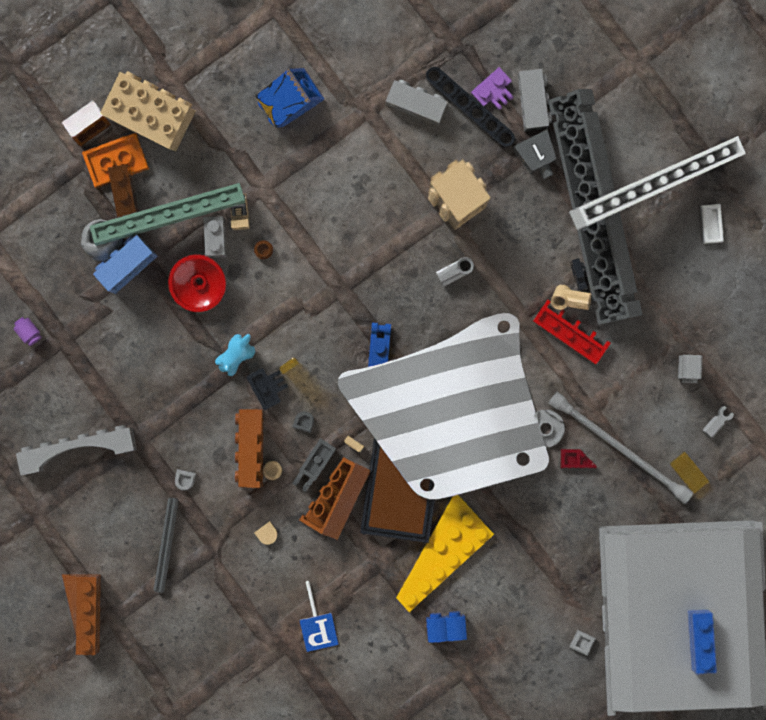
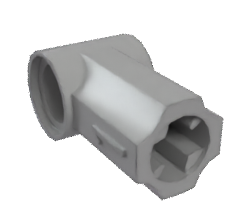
M463 257L436 273L443 287L472 273L474 264L470 258ZM463 261H468L471 264V268L466 272L462 271L460 264Z

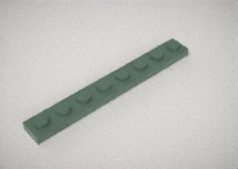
M240 183L94 224L90 226L94 244L98 246L245 203Z

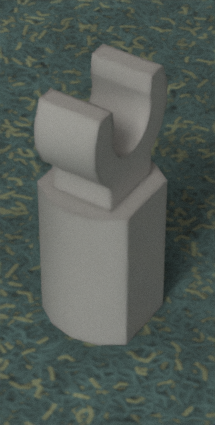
M725 406L720 407L718 416H714L702 430L711 439L725 425L724 422L732 419L734 416L733 413H730L728 416L723 415V411L727 408Z

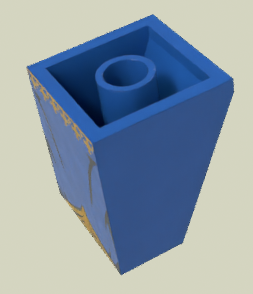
M304 68L288 69L255 96L259 107L267 113L269 122L276 128L286 126L325 100Z

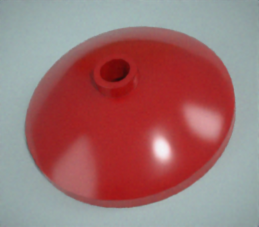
M195 254L182 258L173 266L169 275L168 284L173 299L178 305L189 311L204 312L212 309L221 301L226 291V277L222 268L215 260L205 255ZM197 278H201L203 284H198Z

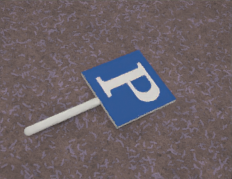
M306 581L314 616L300 620L307 652L339 645L332 613L317 616L310 582Z

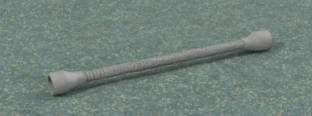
M558 391L550 399L548 404L557 410L564 411L566 414H571L572 417L592 430L600 438L614 446V448L618 449V451L622 452L634 463L636 462L638 466L640 465L642 469L644 468L645 471H648L649 474L667 486L680 502L686 504L692 497L693 491L686 486L669 480V478L647 464V462L643 461V459L639 458L627 447L625 448L623 444L621 445L619 441L617 442L612 436H609L608 433L576 411Z

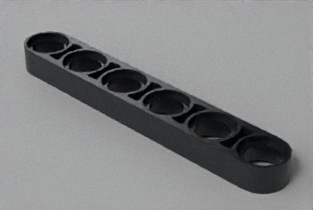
M431 67L428 69L426 80L435 90L501 147L508 148L513 144L515 135L507 126L440 68ZM436 71L439 73L440 78L437 81H432L429 78V74ZM452 84L454 91L450 94L445 93L443 90L444 85ZM459 97H467L468 104L466 106L459 105ZM480 109L483 112V116L476 119L472 116V111ZM489 121H494L497 124L495 131L487 129L486 124ZM509 134L511 142L508 144L503 143L501 135Z

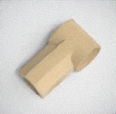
M559 285L556 287L551 298V305L558 310H563L566 307L589 310L592 294L573 291L566 285Z

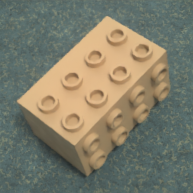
M128 71L126 74L120 72L100 114L176 152L196 110L191 108L193 104L180 97L178 100H175L176 96L164 89H161L160 92L157 91L159 87L146 80L141 83V78Z
M455 160L447 166L446 172L442 174L440 171L431 178L428 191L429 202L433 207L437 205L442 220L444 222L448 221L454 230L483 211L491 199L485 191V183L481 178L477 179L473 174L475 172L474 168L469 162L465 163L464 160L460 162Z

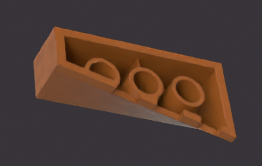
M239 409V413L235 414V424L239 425V432L235 433V444H239V452H235V463H238V471H235V482H238V487L261 488L263 486V409Z
M343 458L329 477L330 482L328 485L321 488L319 491L321 493L315 502H311L308 507L310 510L306 515H302L299 521L325 536L338 540L371 470Z
M62 574L76 634V655H96L100 651L101 574Z

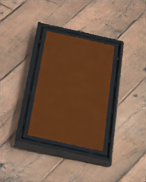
M374 438L369 468L371 471L368 475L360 533L363 535L370 534L429 543L435 499H428L418 495L406 482ZM426 478L420 482L422 490L427 492L434 489L435 485L431 479Z

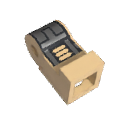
M243 193L245 203L231 207V228L233 230L250 229L246 193Z

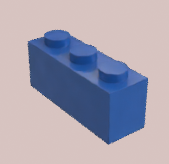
M707 609L689 610L691 668L696 674L716 673L713 614Z

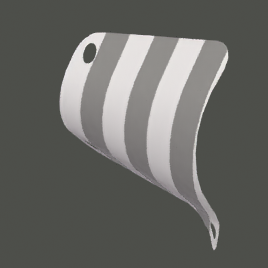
M501 313L489 316L434 346L383 364L347 371L338 378V386L342 394L406 482L418 495L428 499L445 498L537 473L547 467L549 456L540 432L541 429H539L538 419L534 417L536 412L520 357V323L514 315ZM501 321H508L510 324L509 330L505 333L498 331L497 327ZM521 452L527 453L530 458L526 466H521L517 463L516 457ZM426 478L431 479L435 485L433 490L427 492L420 487V482Z

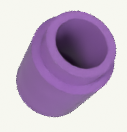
M22 317L14 323L15 327L13 330L25 344L27 343L29 346H32L41 339L40 331L29 318L24 319Z

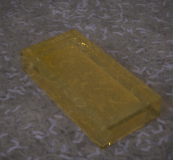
M293 357L279 367V370L283 375H286L301 363L297 358Z
M682 452L669 463L694 494L709 482L686 452Z

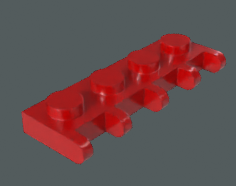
M547 299L532 322L596 365L611 342L607 341L602 346L593 339L597 334L595 331L590 336L586 335L577 328L581 323L579 320L572 325L562 318L564 310H561L557 315L547 308L551 303Z

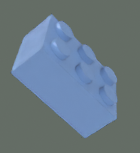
M137 235L129 237L124 242L125 246L122 249L113 251L110 254L111 258L106 263L101 262L95 268L96 272L93 275L111 293L116 294L158 257L148 244Z

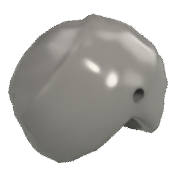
M103 219L88 223L82 233L81 246L96 261H105L111 258L110 254L116 249L120 250L122 247V239L95 246L90 226L107 221Z

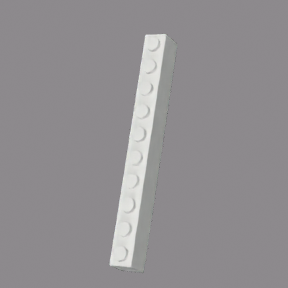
M737 136L576 208L569 213L578 230L746 153Z

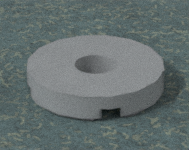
M540 410L534 413V417H537L539 422V429L543 423H548L551 426V431L548 434L541 432L545 446L551 447L558 444L565 432L562 418L551 410Z

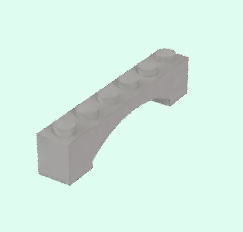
M126 425L115 427V431L108 432V429L96 431L97 435L90 437L89 433L77 435L78 439L72 441L68 437L59 439V443L54 445L51 442L41 443L40 448L33 449V446L21 448L22 452L16 453L20 475L44 471L43 466L51 459L77 447H103L113 450L115 454L137 450L132 427L127 428Z

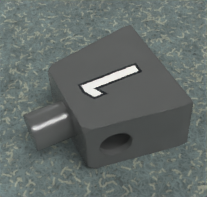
M547 130L514 146L513 151L530 174L539 170L543 180L554 175L549 165L556 161V156Z

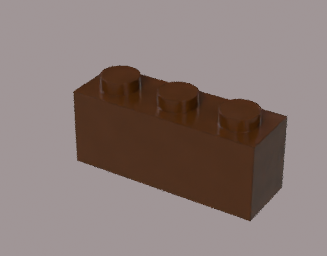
M130 164L108 167L117 218L139 212Z

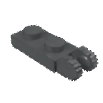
M320 438L292 484L295 486L299 484L303 474L309 476V481L303 486V491L307 492L336 448Z

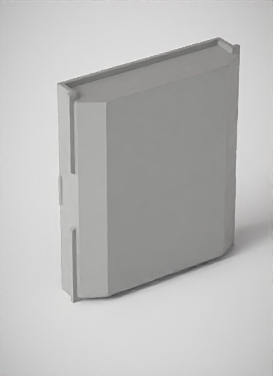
M745 520L600 526L599 540L604 604L602 606L603 631L605 632L607 715H616L615 711L649 712L756 706L766 709V640L763 590L766 588L762 522ZM707 609L713 614L716 673L696 674L691 668L688 611Z

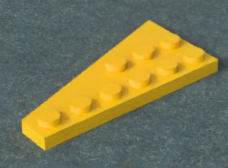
M458 494L452 496L429 537V543H426L396 597L408 612L414 609L494 535Z

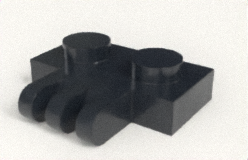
M264 368L246 377L264 411L282 402L277 393L288 387L287 383L281 387L279 386V383L285 380L284 377L275 379L276 376L281 374L280 370L268 376Z

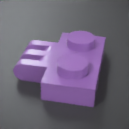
M498 67L470 94L482 106L485 107L491 102L500 110L502 106L498 103L499 100L503 105H506L508 102L504 96L509 100L513 99L511 93L506 89L512 80Z

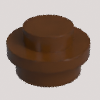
M259 241L254 247V253L259 259H268L273 254V246L268 241Z

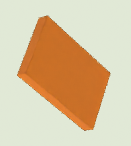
M136 132L82 152L95 188L110 184L108 167L130 164L132 175L149 169Z

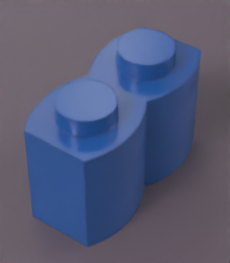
M460 611L449 612L447 616H441V613H431L430 617H426L428 643L467 639L465 615L461 614Z

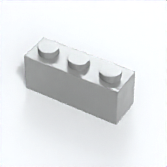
M542 69L519 71L518 83L524 132L547 129L552 120L551 113L547 112L549 95L545 93L544 86H547L546 74H543Z
M394 80L386 99V105L439 126L448 101H445V98L441 95L434 94L433 96L428 94L424 88L417 87L415 89L404 80H399V82Z

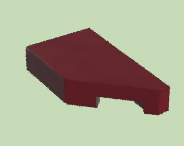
M560 449V468L597 469V466L581 449Z

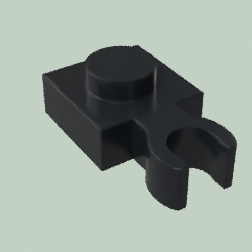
M579 258L571 260L570 265L578 291L588 290L584 279V273H586L584 262H580Z

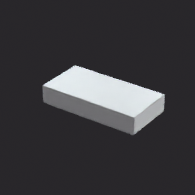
M721 204L700 206L703 244L723 243Z

